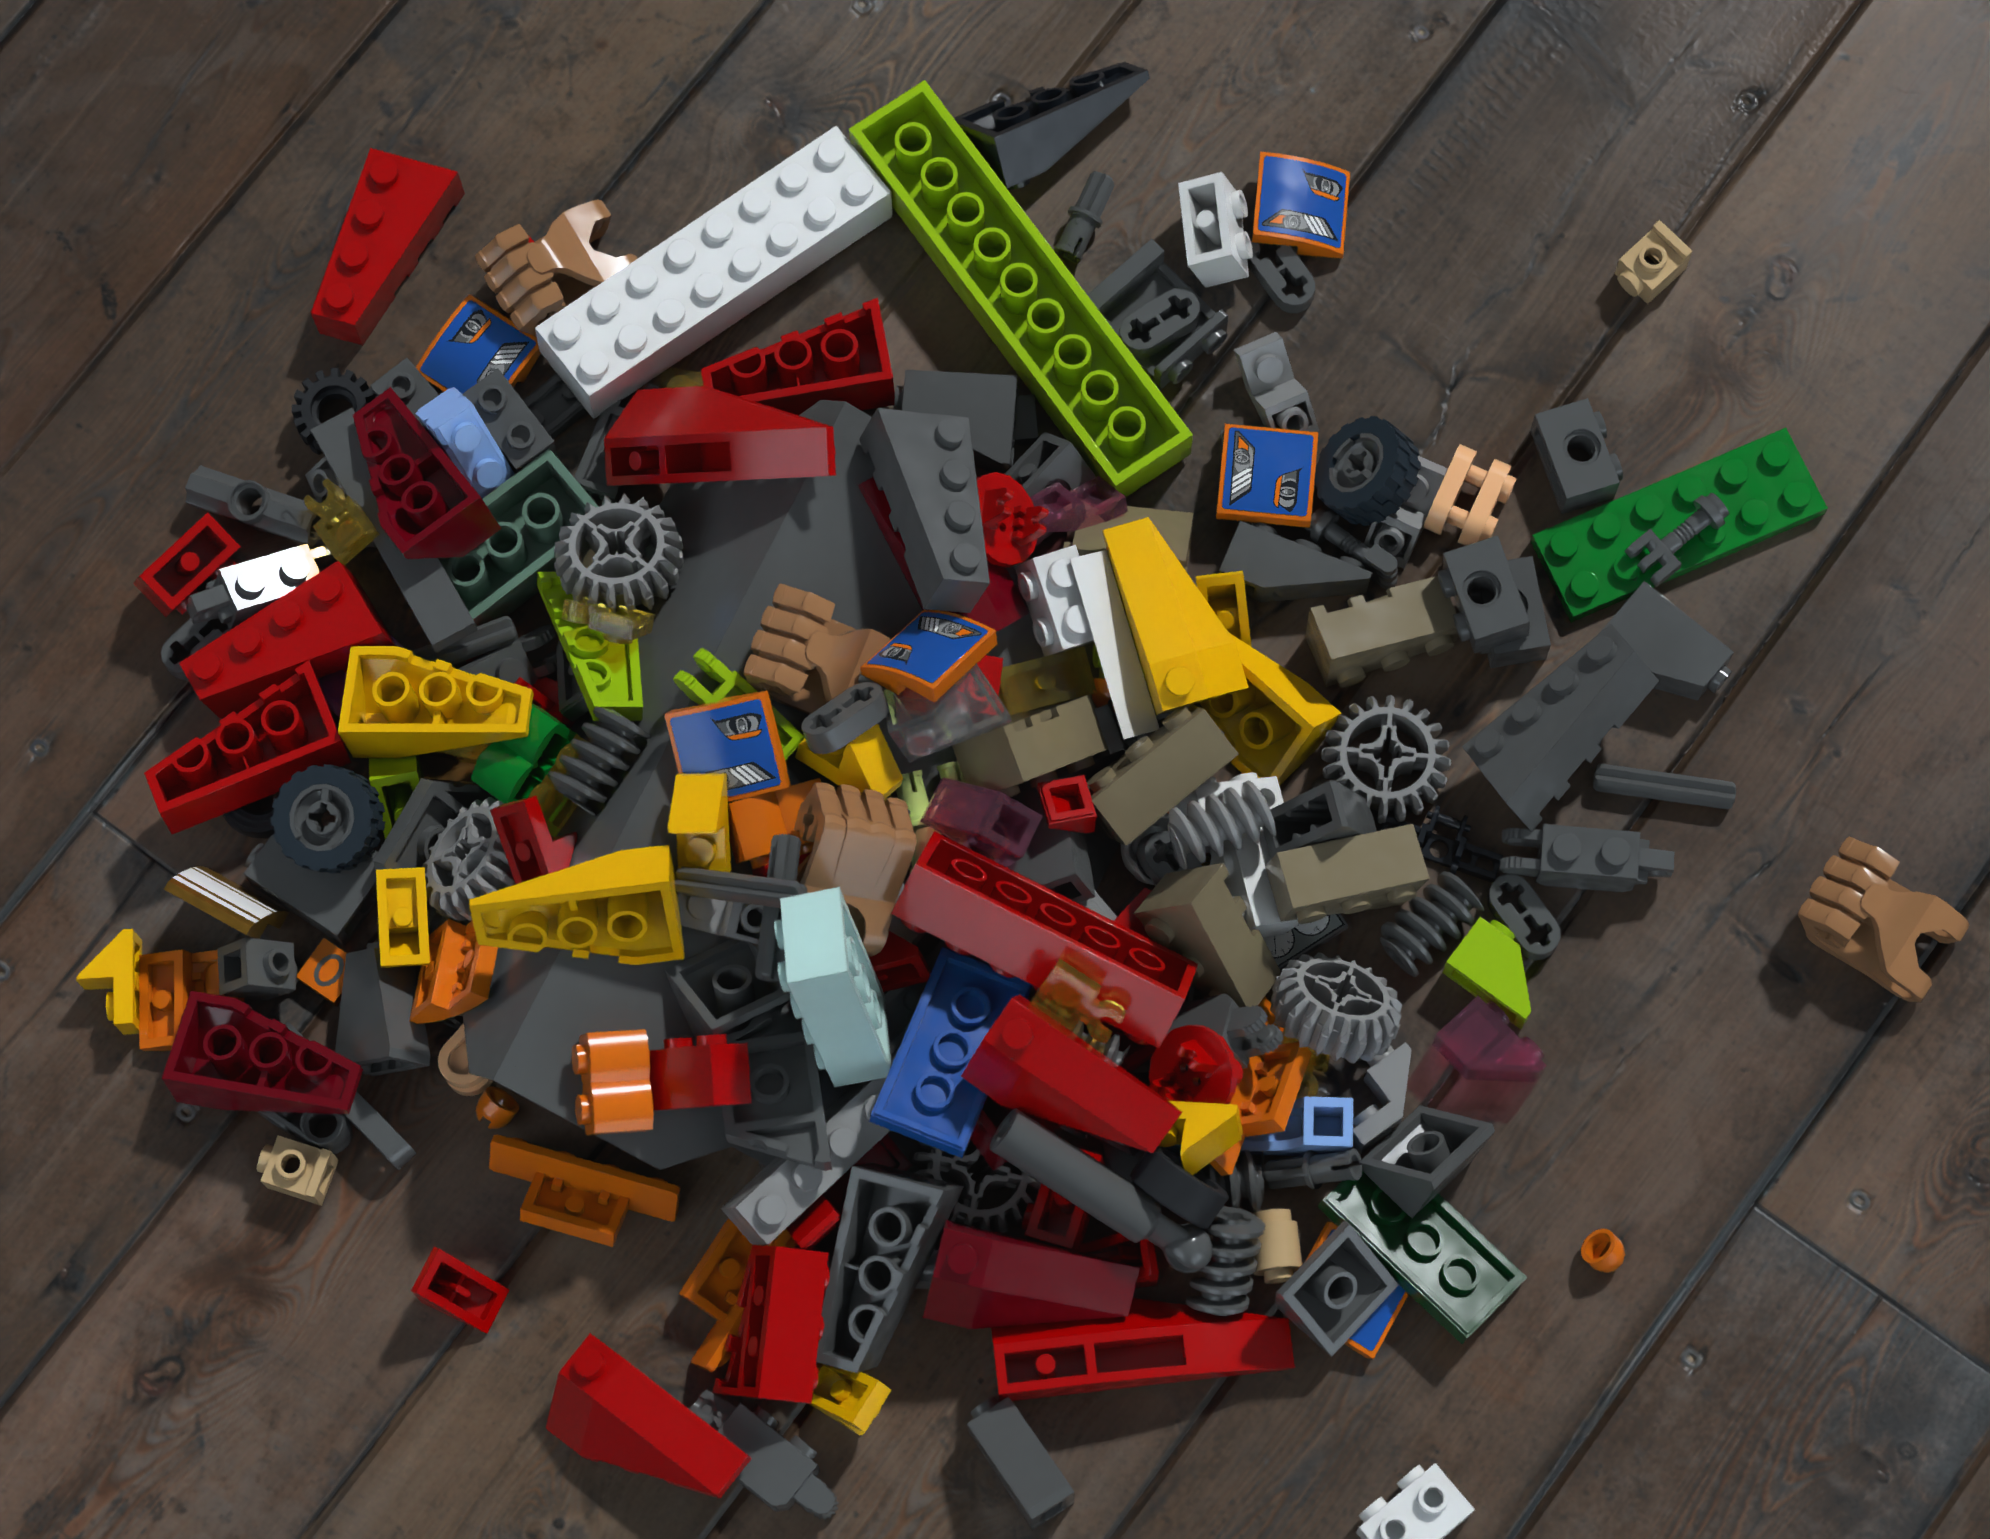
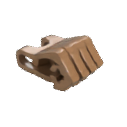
M593 200L563 212L551 224L547 234L534 243L528 242L529 236L523 227L517 224L497 234L492 241L475 255L478 265L487 273L484 276L487 285L494 293H498L496 298L499 305L505 312L511 313L510 317L513 324L521 332L536 336V326L638 259L633 254L616 258L595 251L591 247V242L604 236L612 216L602 200Z
M780 583L774 592L772 601L774 607L767 606L762 615L760 626L763 630L758 629L753 637L751 650L754 655L751 654L749 656L743 675H745L747 682L757 692L768 690L770 699L810 715L848 688L859 684L860 667L891 639L873 629L856 630L851 626L831 619L835 603L812 592Z
M814 783L809 794L800 805L794 830L799 831L802 840L814 842L812 852L798 866L797 882L804 884L808 893L840 887L869 957L880 953L886 943L893 916L891 913L915 852L916 834L912 827L908 806L905 801L898 798H887L884 801L883 794L875 790H863L860 796L859 789L851 785H839L836 791L834 786L830 784Z
M1848 837L1839 849V856L1841 858L1833 855L1826 862L1823 869L1825 877L1819 876L1813 882L1809 891L1812 899L1808 898L1799 910L1798 917L1802 922L1806 937L1819 948L1867 975L1895 996L1908 1002H1922L1932 986V981L1919 968L1915 948L1916 939L1923 933L1939 943L1949 944L1958 942L1966 934L1969 923L1958 911L1941 898L1922 892H1912L1891 880L1890 878L1900 861L1877 846Z

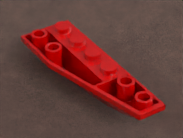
M707 386L637 390L604 438L607 486L836 476V450L833 426Z
M1132 1298L1129 1315L1124 1317L991 1328L999 1402L1008 1396L1012 1401L1295 1369L1289 1318L1244 1312L1230 1316H1218L1195 1310L1188 1305Z

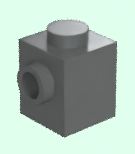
M245 937L217 948L220 996L269 1001L296 990L297 966L294 960V943Z

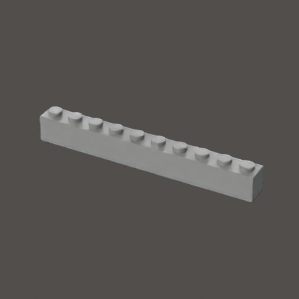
M1096 891L1094 898L1079 902L1080 905L1112 921L1117 918ZM1034 986L1032 988L1028 1001L1037 993ZM898 1049L890 1055L891 1066L898 1052ZM886 1078L854 1084L824 1112L832 1170L824 1171L775 1157L721 1208L752 1245H769L890 1131L887 1128L869 1122L870 1115Z

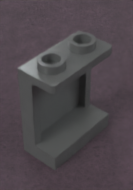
M1150 239L1094 288L1088 296L1118 336L1120 325L1124 318L1171 289L1184 288L1191 291L1197 297L1200 303V312L1196 327L1190 333L1153 356L1145 359H1136L1157 388L1161 390L1170 381L1173 384H1177L1183 380L1194 366L1192 362L1204 351L1207 354H1211L1222 345L1227 338L1228 315L1222 309L1215 313L1164 262V250L1153 239ZM1172 305L1170 316L1167 319L1177 314L1182 319H1185L1187 307L1178 309L1175 305ZM1137 328L1132 329L1131 340L1140 338L1144 343L1148 342V333L1152 328L1143 333L1139 332Z

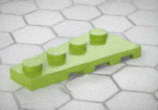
M537 572V587L593 721H599L593 713L595 707L613 709L630 721H642L643 697L636 611L632 617L626 609H619L613 619L608 614L607 608L604 607L594 615L589 609L588 603L578 607L573 599V595L566 594L562 588L560 577L557 576L556 572Z

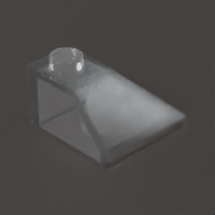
M977 664L935 703L909 688L904 689L899 695L888 689L883 691L889 706V712L886 716L888 733L909 763L1012 722L1010 713Z

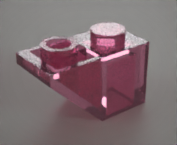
M942 778L920 821L959 844L1008 867L1023 858L1043 816L1000 791Z
M1479 996L1435 1035L1432 1043L1436 1050L1466 1080L1535 1082L1542 1076L1547 1066L1542 1061L1544 1054L1541 1049L1527 1036H1523L1520 1039L1507 1026L1510 1020L1505 1012L1492 1001L1486 1004Z

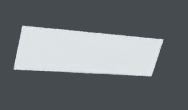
M1107 550L1069 558L1123 739L1158 730L1159 725Z

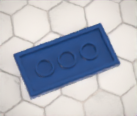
M942 947L872 1110L869 1122L963 1158L988 1096L961 1077L981 1041L1011 998L1020 994L1028 1000L1033 985L1018 977L1008 978L1002 976L986 963Z

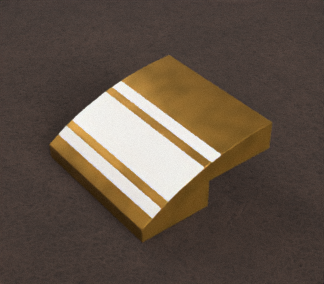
M204 866L191 867L171 878L164 890L245 935L260 939L268 924L280 929L289 914L286 910Z

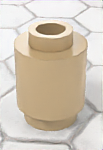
M1270 1209L1255 1212L1253 1214L1265 1223V1230L1263 1235L1257 1237L1262 1244L1260 1253L1253 1256L1258 1262L1254 1275L1264 1276V1281L1267 1284L1287 1282L1293 1275V1272H1296L1302 1266L1297 1221L1292 1220L1291 1210Z

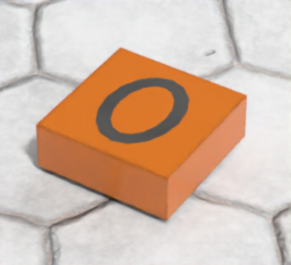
M323 938L298 972L297 980L337 1006L342 996L347 953Z

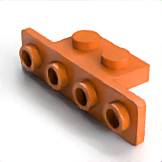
M1266 997L1262 999L1258 1006H1261L1268 1016L1265 1026L1268 1024L1276 1026L1274 1023L1275 1015L1270 1011L1272 1003ZM1277 1025V1027H1278V1028L1282 1031V1033H1283L1284 1028L1279 1027V1026ZM1299 1042L1280 1044L1278 1049H1274L1273 1052H1265L1263 1055L1250 1057L1247 1068H1243L1242 1080L1236 1086V1092L1230 1104L1238 1105L1243 1130L1242 1139L1210 1162L1221 1176L1233 1173L1245 1137L1285 1131L1312 1052L1307 1047L1300 1048Z
M495 1134L491 1140L490 1170L531 1182L520 1208V1221L613 1247L628 1210L674 1222L677 1217L680 1187L668 1183L664 1179L657 1177L649 1178L622 1170L612 1164H600L582 1159L566 1151H554L530 1144L520 1138H508Z
M729 1218L679 1292V1295L717 1320L691 1360V1363L698 1368L711 1373L717 1367H722L732 1355V1352L726 1351L724 1347L728 1334L737 1335L744 1308L739 1307L736 1303L752 1244ZM785 1229L769 1245L765 1246L794 1248L797 1243L787 1229Z

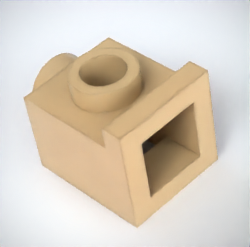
M1659 220L1641 240L1619 259L1615 274L1618 276L1620 285L1627 293L1634 297L1639 296L1649 304L1687 269L1693 251ZM1648 256L1656 265L1647 263L1644 258Z
M278 1135L274 1146L266 1144L263 1147L257 1163V1172L263 1173L261 1182L268 1189L322 1206L339 1160L330 1150L319 1149ZM290 1158H298L300 1160V1167L294 1173H286L284 1171Z

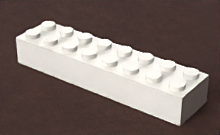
M835 126L536 326L535 331L539 351L591 417L595 419L621 398L623 400L892 217V192L840 129Z

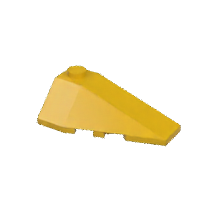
M1146 517L1102 530L1156 715L1176 710L1182 706L1193 705L1248 689L1249 687L1234 639L1150 518Z
M1230 634L1236 643L1249 688L1203 701L1200 704L1218 728L1225 732V737L1239 755L1231 760L1233 766L1242 774L1257 773L1258 778L1277 776L1280 786L1320 746L1325 739L1327 731L1331 730L1338 716L1342 713L1309 683Z
M351 646L338 733L353 758H402L528 737L534 693L530 688L483 673L474 675L453 668L451 663L439 659L434 662L415 656L411 650L398 646Z
M669 845L620 850L469 900V908L478 945L539 952L544 947L571 950L572 957L588 959L590 953L617 956L618 963L631 965L684 959L678 892L675 889L676 877Z

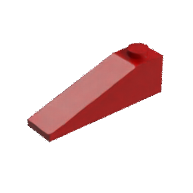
M1020 994L1011 998L981 1041L961 1077L1001 1106L1011 1109L1017 1108L1023 1113L1150 1153L1155 1152L1183 1112Z
M591 1333L558 1373L545 1429L585 1459L595 1462H606L619 1466L625 1471L635 1474L643 1473L660 1478L669 1484L720 1499L752 1459Z

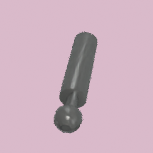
M1013 1109L996 1130L989 1150L1130 1241L1137 1243L1147 1239L1164 1251L1167 1262L1174 1269L1183 1273L1196 1272L1204 1268L1210 1261L1213 1245L1209 1235L1203 1228L1191 1223L1179 1225L1161 1213L1162 1204L1141 1188L1019 1109Z

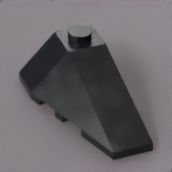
M1121 62L1072 77L1069 80V88L1056 87L1044 89L1042 86L1029 90L1031 98L1029 100L1005 106L1002 98L986 103L954 117V119L1008 190L1019 189L1028 185L1030 178L1046 172L1147 82L1150 77L1148 70L1127 62Z

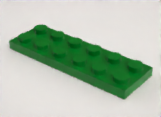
M1785 427L1533 534L1530 542L1570 622L1630 598L1644 581L1651 587H1655L1650 578L1663 566L1658 562L1650 570L1643 573L1637 565L1650 553L1647 548L1644 549L1633 559H1630L1625 550L1649 529L1660 540L1670 532H1673L1674 529H1677V526H1680L1681 523H1684L1688 517L1697 511L1693 501L1700 495L1706 497L1710 493H1714L1727 507L1729 515L1724 518L1725 524L1718 530L1708 525L1673 554L1681 562V568L1663 583L1824 515L1828 507L1787 428Z

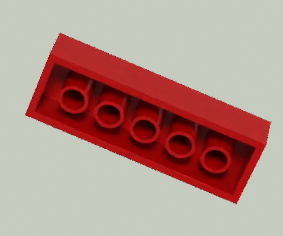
M935 831L918 858L891 913L900 918L903 925L918 933L928 932L944 940L945 944L954 952L961 955L972 954L988 962L990 967L998 974L1008 978L1018 977L1033 985L1035 990L1042 996L1051 1000L1061 999L1077 1007L1079 1012L1086 1018L1099 1023L1107 1022L1123 1030L1124 1035L1133 1042L1141 1045L1151 1044L1157 1048L1161 1047L1184 1003L1198 967V963Z

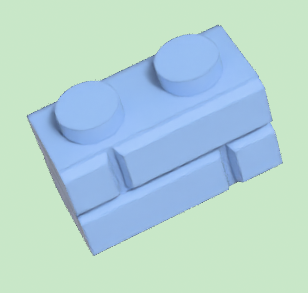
M455 387L447 389L415 413L426 431L482 499L515 474L472 402Z

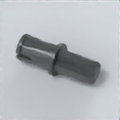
M1093 171L1089 175L1076 206L1069 207L1068 214L1070 218L1058 244L1054 248L1055 253L1058 255L1065 252L1062 258L1075 263L1082 261L1084 251L1095 228H1100L1103 223L1100 216L1115 186L1110 176Z
M1353 1148L1347 1151L1318 1154L1312 1150L1306 1151L1304 1156L1268 1161L1265 1164L1264 1180L1271 1189L1306 1185L1310 1189H1319L1322 1183L1346 1180L1356 1181L1361 1178L1362 1165L1343 1167L1342 1165L1350 1164L1352 1161H1359L1361 1157L1358 1151Z

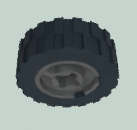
M1377 416L1357 418L1354 422L1342 426L1338 433L1330 437L1326 447L1322 448L1315 470L1314 487L1318 490L1316 494L1326 506L1351 524L1357 525L1361 523L1363 526H1367L1376 521L1378 523L1384 521L1387 516L1395 514L1400 509L1399 507L1411 496L1410 492L1413 487H1416L1419 479L1417 475L1421 467V462L1418 461V456L1420 455L1418 448L1413 445L1414 442L1384 418L1382 420Z
M324 764V767L313 765L307 767V770L303 772L298 771L291 776L292 779L281 786L279 789L281 792L278 798L274 799L272 805L274 813L273 817H271V826H274L275 831L273 836L276 843L282 847V853L287 858L295 860L294 863L303 868L331 874L341 873V870L350 871L357 868V864L360 862H366L372 856L370 853L373 849L378 848L381 841L379 839L381 831H384L385 821H383L385 810L383 803H380L378 799L379 793L376 788L370 786L367 783L369 780L362 775L334 765ZM326 811H329L331 815L336 816L335 823L330 822L324 827L321 818Z

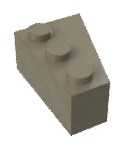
M1438 576L1388 588L1386 591L1387 595L1368 602L1365 601L1363 595L1351 597L1347 600L1349 608L1329 613L1326 612L1324 605L1310 608L1305 638L1325 687L1337 683L1341 688L1349 687L1365 679V673L1379 668H1383L1384 672L1393 671L1408 664L1410 657L1427 652L1428 656H1434L1451 649L1454 646V641H1457L1459 637L1453 619V614H1456L1451 599L1445 598Z
M1086 695L952 745L972 800L991 794L995 803L1021 793L1018 786L1020 783L1029 780L1031 788L1037 787V783L1058 779L1056 769L1066 766L1068 774L1095 765L1093 755L1107 750L1108 747L1094 712L1095 706L1091 695Z
M1194 705L1189 708L1186 706L1177 708L1163 720L1162 724L1164 726L1150 736L1142 737L1136 741L1123 755L1086 780L1097 815L1096 825L1104 836L1127 846L1169 812L1170 809L1174 808L1239 755L1205 709Z
M1413 824L1277 852L1265 866L1280 920L1289 921L1297 919L1299 924L1315 922L1327 915L1353 914L1364 910L1401 906L1406 901L1417 897L1416 892L1430 879Z
M1224 863L1166 873L1134 912L1136 917L1145 926V932L1152 941L1198 963L1192 984L1204 998L1227 994L1239 1008L1259 1005L1273 987L1281 971L1260 931L1256 929L1250 931L1242 914L1247 909V906L1242 897L1235 896L1233 898L1224 880L1229 875V872Z

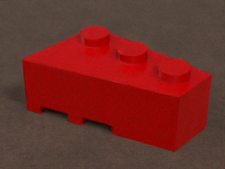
M752 1245L736 1303L739 1307H743L744 1311L737 1335L728 1334L724 1349L732 1352L726 1377L725 1379L716 1378L712 1393L812 1404L813 1391L817 1387L819 1378L816 1366L818 1343L824 1332V1319L822 1316L824 1291L827 1289L830 1280L827 1252L780 1246Z

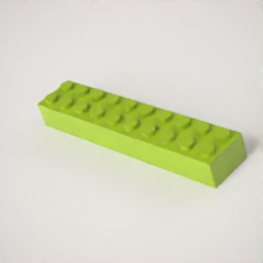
M925 80L849 128L850 143L892 192V207L1030 392L1035 395L1036 400L1066 440L1070 441L1099 479L1098 483L1114 504H1117L1191 454L1193 439L1191 431Z

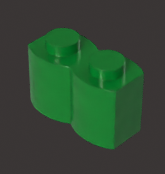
M532 703L528 737L491 743L479 755L471 780L504 804L532 796H537L540 803L551 783L548 773L550 771L557 772L563 766L559 758L561 755L570 756L573 751L570 742L578 738V733L544 709Z

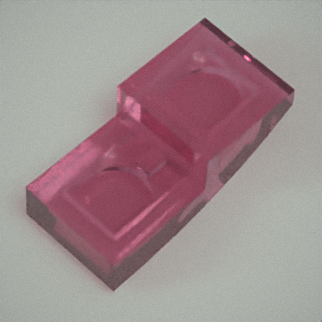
M1100 476L1071 491L1056 482L1030 497L1034 506H1042L1049 510L1048 516L1038 522L1047 528V532L1075 531L1109 521L1128 512L1126 497Z

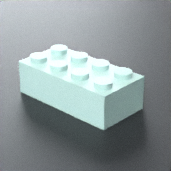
M840 887L781 898L782 919L774 921L779 949L785 952V961L778 962L779 980L783 992L790 991L791 1006L795 1018H802L803 1032L807 1044H814V1054L818 1069L827 1070L834 1087L886 1078L891 1068V1056L884 992Z

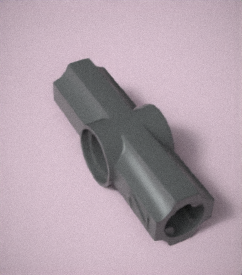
M201 465L194 473L190 474L185 487L186 503L191 506L246 524L260 532H270L302 544H308L310 547H314L315 543L322 539L328 525L326 521L327 509L322 506L266 488L256 481L242 480ZM262 498L261 507L256 513L251 515L252 505L256 500Z

